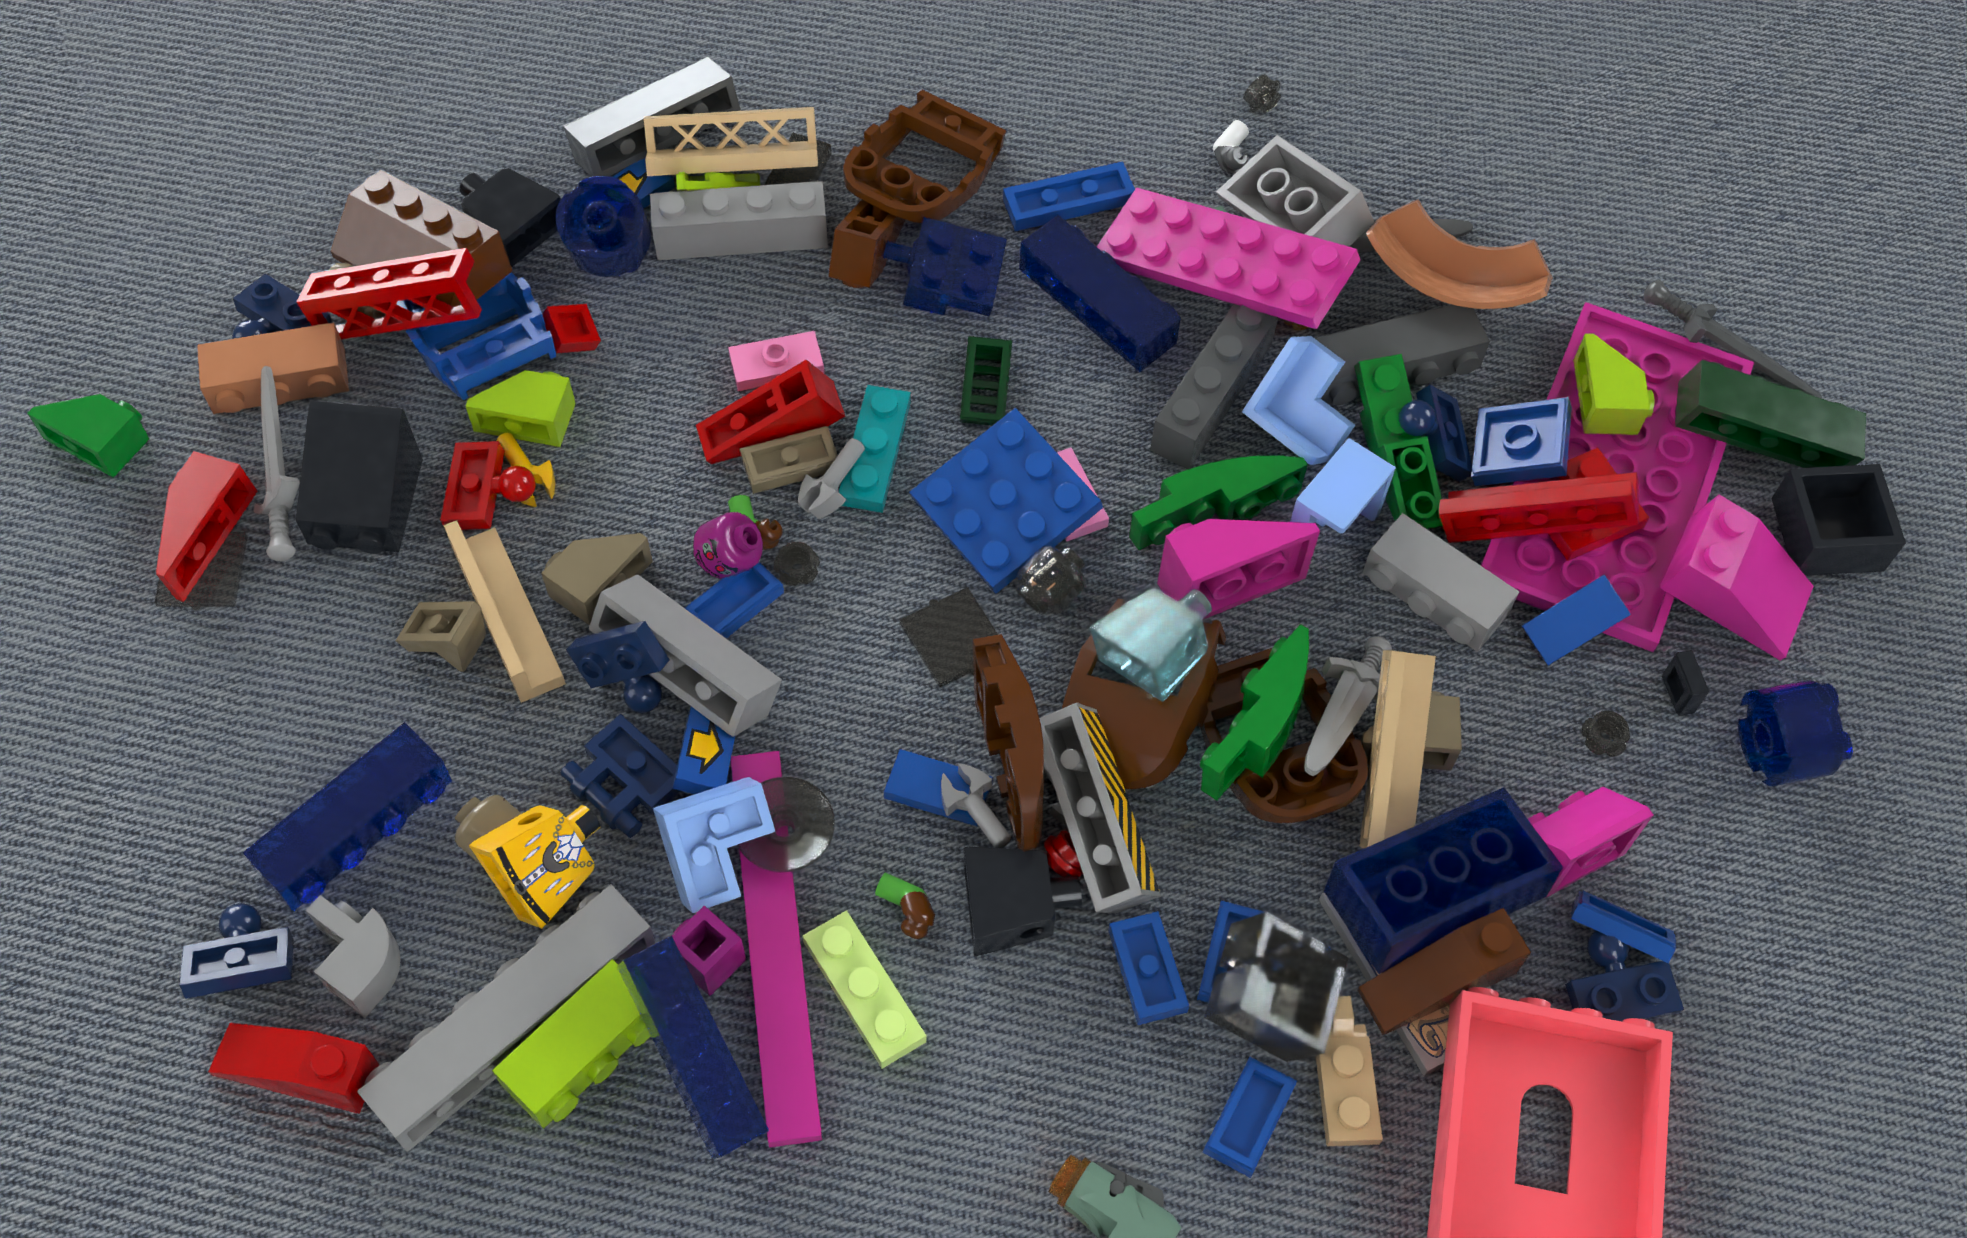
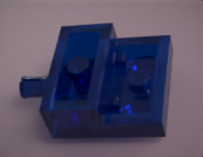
M924 217L919 236L913 243V246L909 247L887 240L883 259L886 258L908 264L909 279L903 305L943 316L947 306L990 317L1007 239Z

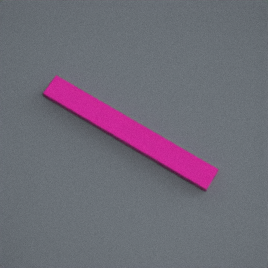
M779 751L731 756L733 782L750 777L762 784L775 828L773 833L739 844L768 1145L771 1148L822 1141Z

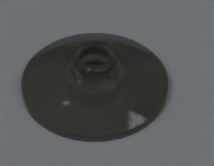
M777 777L761 782L775 832L738 844L740 851L756 866L772 872H793L813 864L826 852L834 835L835 819L828 798L815 785L799 778ZM782 826H790L794 829V833L787 837L778 836L776 831Z

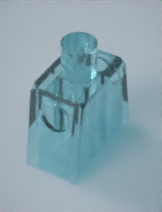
M1158 589L1147 590L1090 626L1098 660L1163 702L1207 652L1208 643L1202 619L1212 611L1209 600L1196 589L1191 590L1179 601L1174 600Z

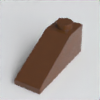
M861 199L835 228L828 277L842 280V283L849 287L870 288L883 272L905 219L883 211Z
M1502 908L1454 930L1358 987L1357 991L1382 1035H1385L1450 1005L1462 990L1467 991L1472 987L1487 988L1517 974L1531 952L1509 915Z

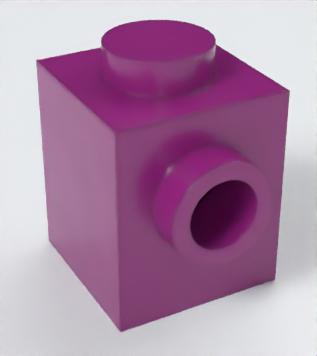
M703 906L692 918L682 922L667 941L673 964L709 996L746 961L742 938L706 906Z

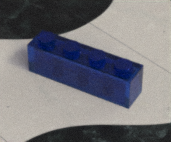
M1057 215L1021 242L1019 269L1139 372H1142L1177 344L1181 317L1177 314L1176 310L1169 303L1162 302L1152 294L1139 278L1131 276L1116 264L1108 252L1101 251L1091 243L1078 227L1070 225Z
M404 722L242 853L258 875L294 912L302 904H308L316 900L324 892L326 885L342 871L350 870L357 866L364 859L367 851L383 837H389L397 833L404 826L407 818L423 804H430L437 800L452 779L443 760Z
M670 936L622 960L617 968L711 1158H720L768 1132L769 1129L673 937Z

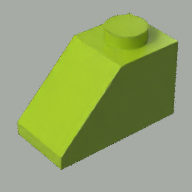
M1585 334L1573 359L1584 433L1638 435L1646 417H1651L1654 410V393L1652 390H1647L1645 372L1595 334Z
M524 370L469 398L465 407L474 432L496 436L508 432L518 440L561 447L576 403L568 377H562L554 372L540 373Z

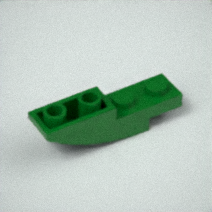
M1402 354L1359 361L1354 365L1364 407L1359 415L1368 449L1396 467L1385 498L1394 520L1396 521L1403 513L1427 530L1443 527L1439 516V505L1442 497L1428 437L1411 436L1402 429L1399 423V413L1402 407L1408 402L1413 401Z
M1280 455L1249 456L1207 463L1182 471L1162 480L1158 501L1132 513L1129 538L1139 551L1151 544L1161 545L1165 543L1166 535H1169L1178 526L1186 523L1193 525L1211 519L1215 513L1223 520H1250L1259 514L1264 507L1278 500L1280 502L1288 501L1296 496L1302 489L1308 464L1302 457Z
M1300 624L1288 639L1281 637L1273 646L1269 659L1260 670L1254 668L1249 672L1241 686V693L1244 694L1243 707L1232 721L1229 734L1220 744L1217 742L1212 743L1203 754L1199 765L1202 768L1201 791L1213 799L1218 800L1245 768L1263 778L1289 739L1298 717L1304 692L1309 655V629Z

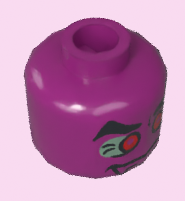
M739 512L725 513L705 522L697 529L694 535L693 553L695 560L705 572L718 579L738 575L750 570L759 563L762 556L763 541L759 529L749 517Z

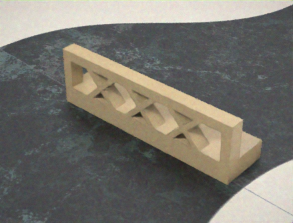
M814 107L644 116L647 176L676 175L678 172L697 174L818 167ZM806 118L808 141L789 142L778 130L788 119ZM767 120H779L774 127L767 122ZM757 121L769 133L759 144L748 145L736 134L745 122ZM737 122L732 129L724 124ZM703 124H715L726 134L722 141L714 147H705L693 135ZM681 125H694V126H693L692 129L688 132V131H687L685 128H683ZM672 126L684 138L674 149L656 150L654 127ZM774 136V137H775L778 141H780L781 143H768V142H769V141L772 139V137ZM730 139H732L738 144L725 146L730 141ZM689 141V142L692 143L696 148H683V147H684V146L687 144V142Z
M457 520L443 525L476 603L481 607L484 622L520 702H525L565 685L563 674L496 528L465 539Z
M1383 650L1359 845L1367 852L1383 854V851L1412 854L1436 656Z

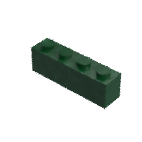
M1703 359L1678 383L1675 427L1802 468L1857 465L1865 459L1866 413L1846 407L1841 403L1830 402L1806 394L1799 389H1791L1766 381L1762 377L1748 375L1724 367L1720 363L1709 362Z

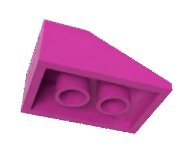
M1720 494L1689 519L1660 586L1662 590L1780 661L1786 658L1814 587L1758 517Z
M1207 519L1194 525L1191 523L1180 525L1171 531L1169 535H1166L1157 584L1176 616L1196 621L1204 620L1306 579L1320 529L1316 523Z

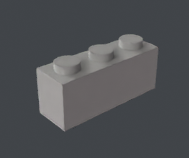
M1403 513L1370 549L1362 572L1370 578L1376 587L1391 592L1407 603L1414 613L1421 617L1429 618L1445 629L1453 640L1460 644H1466L1477 652L1509 615L1519 594L1518 590Z

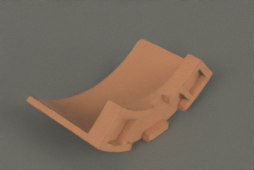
M1419 199L1379 217L1366 232L1375 251L1397 276L1425 295L1452 305L1474 309H1499L1531 303L1547 296L1553 279L1535 239L1506 247H1476L1463 243L1438 226L1424 210Z

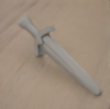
M264 366L261 370V419L266 495L263 504L255 503L253 512L268 515L271 537L269 546L266 549L268 557L275 561H287L296 552L289 537L288 512L294 504L300 481L298 478L285 476L274 377L271 367Z
M1380 636L1369 638L1365 642V654L1360 662L1338 657H1328L1322 668L1324 677L1337 678L1339 681L1313 734L1305 757L1304 769L1309 775H1317L1329 764L1358 723L1372 699L1374 698L1377 701L1380 674L1377 670L1382 663L1383 650H1392L1391 644L1385 638Z

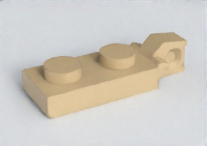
M1351 996L1329 997L1330 1002L1325 1006L1327 1026H1318V1038L1314 1044L1326 1145H1380L1383 1137L1370 1038L1367 1036L1365 1024L1354 1025Z

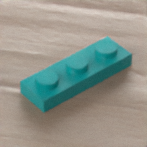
M867 385L853 436L854 439L859 440L864 445L865 450L841 482L839 493L846 498V501L841 506L883 513L911 404V392Z

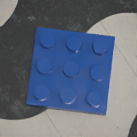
M1016 408L909 492L915 503L995 594L1103 509L1102 502Z

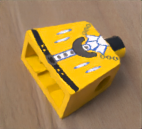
M539 805L478 838L469 847L518 920L542 929L594 871L595 863L582 843L600 829L601 826L594 813L584 805H580L567 817L559 810Z

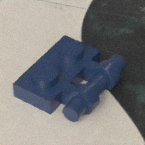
M619 714L584 745L587 755L594 760L587 768L583 769L575 761H570L560 772V775L571 784L570 791L581 801L588 800L601 812L600 819L611 829L618 828L628 838L635 836L642 827V823L631 814L634 808L641 803L650 813L655 815L653 808L667 804L680 792L679 790L672 789L677 764L622 714ZM609 776L624 788L615 798L601 786L602 782Z

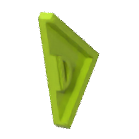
M678 172L676 174L678 191L761 185L759 173L707 172L705 175L690 176L686 172Z

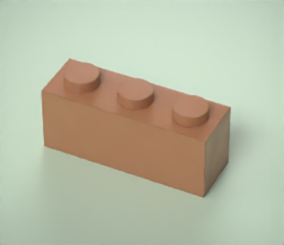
M334 322L197 345L200 389L213 414L223 412L234 413L242 409L261 406V370L264 366L271 367L278 405L288 401L312 397H328L332 394L349 391L345 348Z

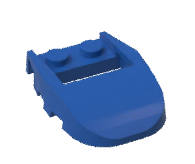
M511 272L477 300L482 308L477 319L405 330L430 372L462 400L469 398L468 390L521 365L527 364L545 354L550 359L556 357L551 332L546 330L540 307L535 302L531 293V287L524 277L518 279ZM408 299L400 300L396 303V305L414 313L425 310ZM515 314L518 316V319L442 354L438 351Z

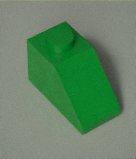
M101 394L35 406L27 413L43 439L112 478L119 473L150 439L140 423L142 420L141 414L132 405L122 400L116 403Z

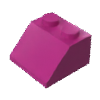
M1601 787L1588 795H1585L1583 791H1578L1561 802L1557 812L1547 817L1543 812H1540L1524 821L1518 827L1520 834L1510 850L1544 898H1547L1625 855L1654 814L1648 806L1605 787Z

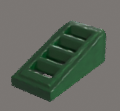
M968 336L960 412L961 423L993 426L1005 416L1012 340ZM975 359L1001 362V367L975 365L974 363ZM973 374L1000 376L999 382L973 379ZM972 389L998 391V397L972 395L971 392ZM970 403L997 406L996 414L970 411Z

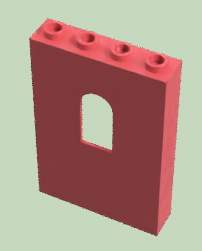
M1472 987L1467 991L1462 990L1452 1001L1449 1008L1427 1238H1662L1673 1032L1656 1029L1653 1022L1645 1019L1629 1018L1624 1019L1622 1022L1603 1018V1014L1600 1011L1590 1008H1574L1571 1011L1551 1008L1550 1002L1540 998L1527 997L1516 1001L1501 998L1497 991L1489 988ZM1537 1085H1548L1558 1089L1568 1099L1572 1109L1566 1194L1515 1184L1521 1102L1527 1090Z

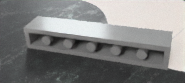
M612 884L601 893L598 891L591 893L580 902L576 913L563 924H556L546 929L537 938L535 946L520 959L513 958L504 963L496 971L494 980L478 993H469L461 998L454 1005L451 1011L452 1014L435 1028L428 1027L418 1033L411 1040L409 1049L392 1063L386 1062L375 1068L367 1076L365 1085L357 1091L358 1094L404 1150L409 1152L494 1081L496 1076L492 1070L608 962L613 959L625 971L652 949L656 942L651 926Z

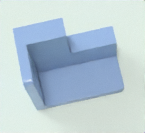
M1312 336L1291 337L1244 407L1242 413L1296 455L1304 458L1308 464L1316 465L1328 462L1340 449L1355 427L1354 423L1321 399L1345 361Z
M1348 438L1296 499L1290 522H1316L1322 527L1327 525L1338 533H1344L1359 514L1370 521H1375L1380 515L1396 467Z
M746 777L653 808L681 903L690 912L695 913L703 906L710 908L741 897L727 848L775 832L762 784L750 777Z

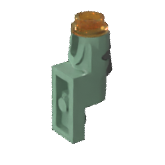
M1071 1154L1060 1168L1048 1191L1058 1198L1057 1205L1073 1214L1097 1238H1100L1102 1234L1108 1238H1177L1181 1230V1226L1175 1217L1164 1209V1194L1161 1189L1102 1162L1096 1164L1086 1157L1081 1161Z

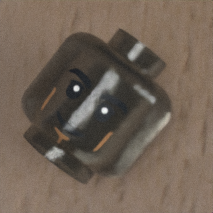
M1042 546L1017 572V580L1020 586L1016 591L1040 615H1044L1047 611L1052 614H1061L1086 587V579L1080 571L1085 566V563L1067 546H1064L1061 550L1052 546Z

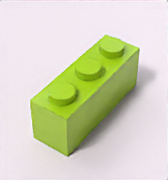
M612 959L492 1071L500 1085L544 1129L552 1120L559 1122L568 1116L578 1104V1096L592 1082L599 1084L608 1078L618 1065L619 1061L617 1059L631 1045L637 1047L650 1038L657 1028V1021L661 1018L656 1002Z

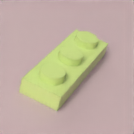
M847 910L803 935V943L882 1069L927 1042L923 1029Z

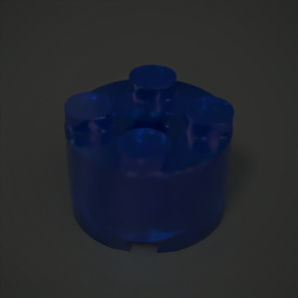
M594 176L578 183L579 186L569 194L566 192L562 197L556 212L557 230L570 257L578 268L596 276L613 277L634 272L641 266L651 242V228L641 201L625 183L613 177Z
M1804 680L1751 690L1743 696L1740 706L1748 705L1747 718L1738 719L1741 748L1753 772L1762 771L1768 778L1762 781L1767 786L1774 787L1833 775L1839 769L1842 761L1849 760L1852 757V741L1849 735L1843 731L1841 718L1837 710L1839 698L1833 685L1829 683L1819 684L1813 680Z

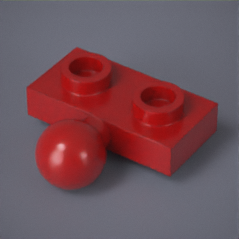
M499 441L455 443L440 518L441 523L446 525L457 520L461 530L491 529L497 494H502L504 498L511 502L526 501L533 495L536 488L534 475L523 466H511L501 473L505 450Z

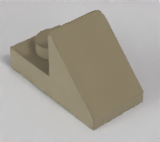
M475 601L419 602L395 641L408 652H436L458 671L464 672L486 636L481 607Z

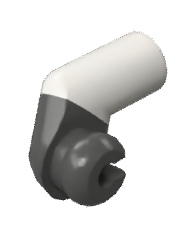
M1239 120L1233 121L1213 145V151L1220 168L1230 174L1238 172L1248 162L1247 153L1242 156L1240 153L1242 147H1239V145L1248 136L1249 129L1246 124Z

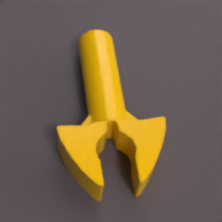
M508 432L501 434L496 441H499L505 450L504 456L511 466H523L530 470L535 477L536 484H542L549 497L553 499L555 475L550 460L539 466L532 465L514 436ZM533 495L526 501L521 502L532 507H537Z

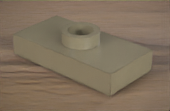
M828 426L740 448L741 459L753 494L803 481L806 474L812 478L822 476L838 456Z

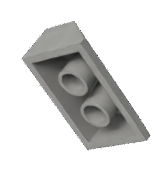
M1278 135L1216 191L1217 196L1248 219L1345 246L1352 245L1375 223L1360 189Z

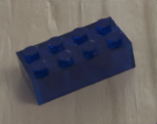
M1503 787L1335 861L1324 893L1377 973L1381 974L1468 923L1502 908L1509 915L1547 897L1563 866Z

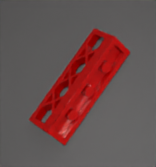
M467 248L311 273L296 301L311 326L327 324L328 322L322 314L325 312H330L346 319V324L335 325L341 340L477 319L482 311L466 283L475 263ZM454 292L462 305L451 306L436 299V296L438 294ZM408 299L425 307V310L414 313L396 305L397 301ZM370 306L386 315L384 318L374 319L357 310L359 307Z
M1637 472L1451 491L1448 492V499L1440 500L1439 516L1448 543L1639 525V480Z

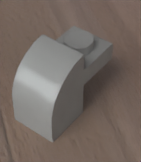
M319 895L306 909V912L317 928L339 945L314 972L327 990L362 1017L366 1018L390 991L396 981L400 969L399 946L383 918L374 908L363 918L344 901H340L334 906Z

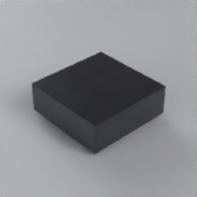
M1693 651L1677 652L1662 674V679L1676 713H1678V716L1695 713L1708 695L1709 690Z

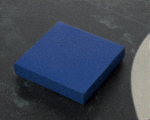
M1569 397L1480 408L1478 411L1471 472L1474 485L1481 486L1566 476L1572 413Z

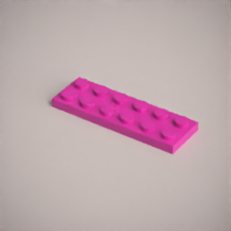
M1141 188L1135 189L1093 251L1098 263L1235 305H1244L1252 310L1314 329L1318 328L1360 262L1356 248Z

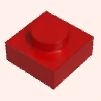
M587 304L547 306L542 315L546 330L551 332L556 354L592 351L601 342Z

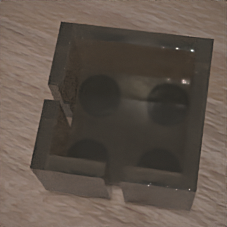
M1268 912L1231 923L1219 964L1227 972L1216 975L1204 1018L1286 1062L1325 1054L1349 957L1313 937L1302 940L1304 932Z

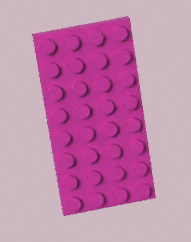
M1585 302L1546 400L1569 397L1572 413L1568 460L1598 447L1617 474L1637 472L1639 504L1650 518L1644 528L1569 561L1565 559L1548 533L1494 538L1489 543L1481 566L1518 590L1519 594L1516 600L1544 611L1600 576L1605 575L1631 615L1602 633L1654 652L1659 644L1674 600V596L1660 588L1689 519L1707 503L1727 445L1725 442L1675 427L1678 383L1702 359L1720 363L1724 367L1748 375L1751 374L1754 365L1753 361L1699 342H1690L1688 338ZM1585 334H1595L1645 372L1647 390H1652L1654 393V410L1651 417H1646L1638 435L1584 433L1573 359ZM1559 478L1516 481L1513 485L1557 481Z

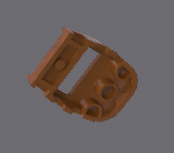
M922 89L917 93V104L910 109L899 105L889 112V119L880 126L873 123L864 132L862 144L859 147L854 146L845 158L843 165L845 187L858 198L897 217L917 223L937 222L955 211L977 193L1002 150L1007 130ZM913 130L976 161V167L950 192L945 186L932 183L914 174L908 167L894 164L886 160V158Z
M1118 598L1081 647L1068 684L1062 709L1075 703L1097 709L1125 789L1146 788L1166 779L1178 767L1188 751L1186 742L1195 727L1203 726L1209 712L1207 701L1211 686L1215 687L1219 670L1214 658L1217 644L1225 645L1226 635L1219 620L1213 619L1212 623L1209 624L1128 606L1125 600ZM1106 652L1188 671L1178 696L1091 676L1097 661L1102 660Z
M1002 634L972 639L975 705L983 724L984 738L989 756L997 754L1000 756L1004 774L996 776V781L1001 798L1009 796V800L1006 801L1008 820L1018 848L1025 852L1037 848L1042 837L1044 788L1043 736L1031 687Z
M1272 648L1218 665L1219 670L1215 687L1211 686L1207 701L1209 712L1203 726L1200 727L1206 749L1214 742L1220 744L1223 741L1215 726L1216 720L1239 713L1242 710L1244 694L1241 693V686L1252 669L1258 668L1260 670L1269 659ZM1313 668L1306 671L1302 700L1317 727L1331 695L1326 689L1327 682L1317 669ZM1351 732L1329 764L1314 776L1306 773L1304 769L1305 757L1311 741L1282 750L1263 778L1245 768L1230 785V789L1247 811L1255 817L1268 822L1295 823L1336 811L1352 803L1359 796L1366 782L1368 761L1361 741L1355 739L1353 732Z

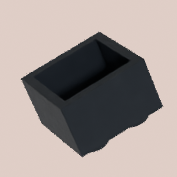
M1880 464L1790 469L1771 498L1787 553L1805 576L1884 572L1906 544Z

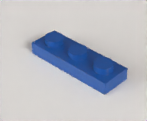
M1122 161L1003 188V202L1014 230L1019 231L1123 207L1135 191V188Z

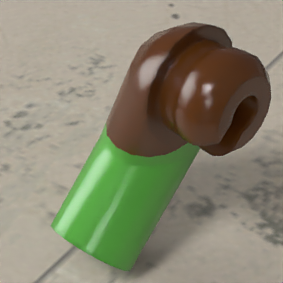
M737 495L728 501L730 512L744 514L756 524L761 533L763 550H769L778 545L779 539L783 534L779 522L773 520L770 524L767 518L762 521L755 519L750 497L746 495Z
M885 872L877 885L875 895L901 907L903 914L906 916L901 924V930L905 935L914 939L925 938L928 933V927L933 926L935 914L926 892L920 887Z

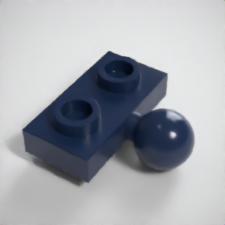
M267 274L262 275L233 298L236 310L251 320H244L236 325L232 333V339L311 326L296 303L300 295ZM328 312L322 313L327 322L332 323L330 314Z
M1428 385L1416 393L1417 400L1410 401L1402 407L1399 413V423L1402 429L1411 436H1427L1435 470L1460 482L1471 476L1472 463L1458 401L1436 387Z
M646 621L575 639L566 649L590 688L623 681L625 684L623 698L631 710L638 713H647L659 705L662 698L661 686L657 680L647 674L661 671L670 659Z
M236 903L227 907L222 912L218 923L219 931L224 938L183 946L179 986L185 999L292 979L294 939L289 927L259 932L262 924L261 916L253 906L246 903Z
M1594 931L1589 937L1587 950L1590 958L1597 965L1604 967L1605 973L1571 980L1565 984L1573 1009H1594L1600 1011L1603 1014V1018L1621 1022L1629 1018L1650 1020L1677 1014L1684 1010L1668 963L1659 961L1626 968L1624 961L1629 954V945L1622 943L1613 936H1607L1598 931Z

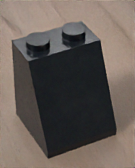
M310 401L296 511V522L307 544L325 550H331L336 547L354 548L370 554H377L382 551L399 552L423 461L403 408Z

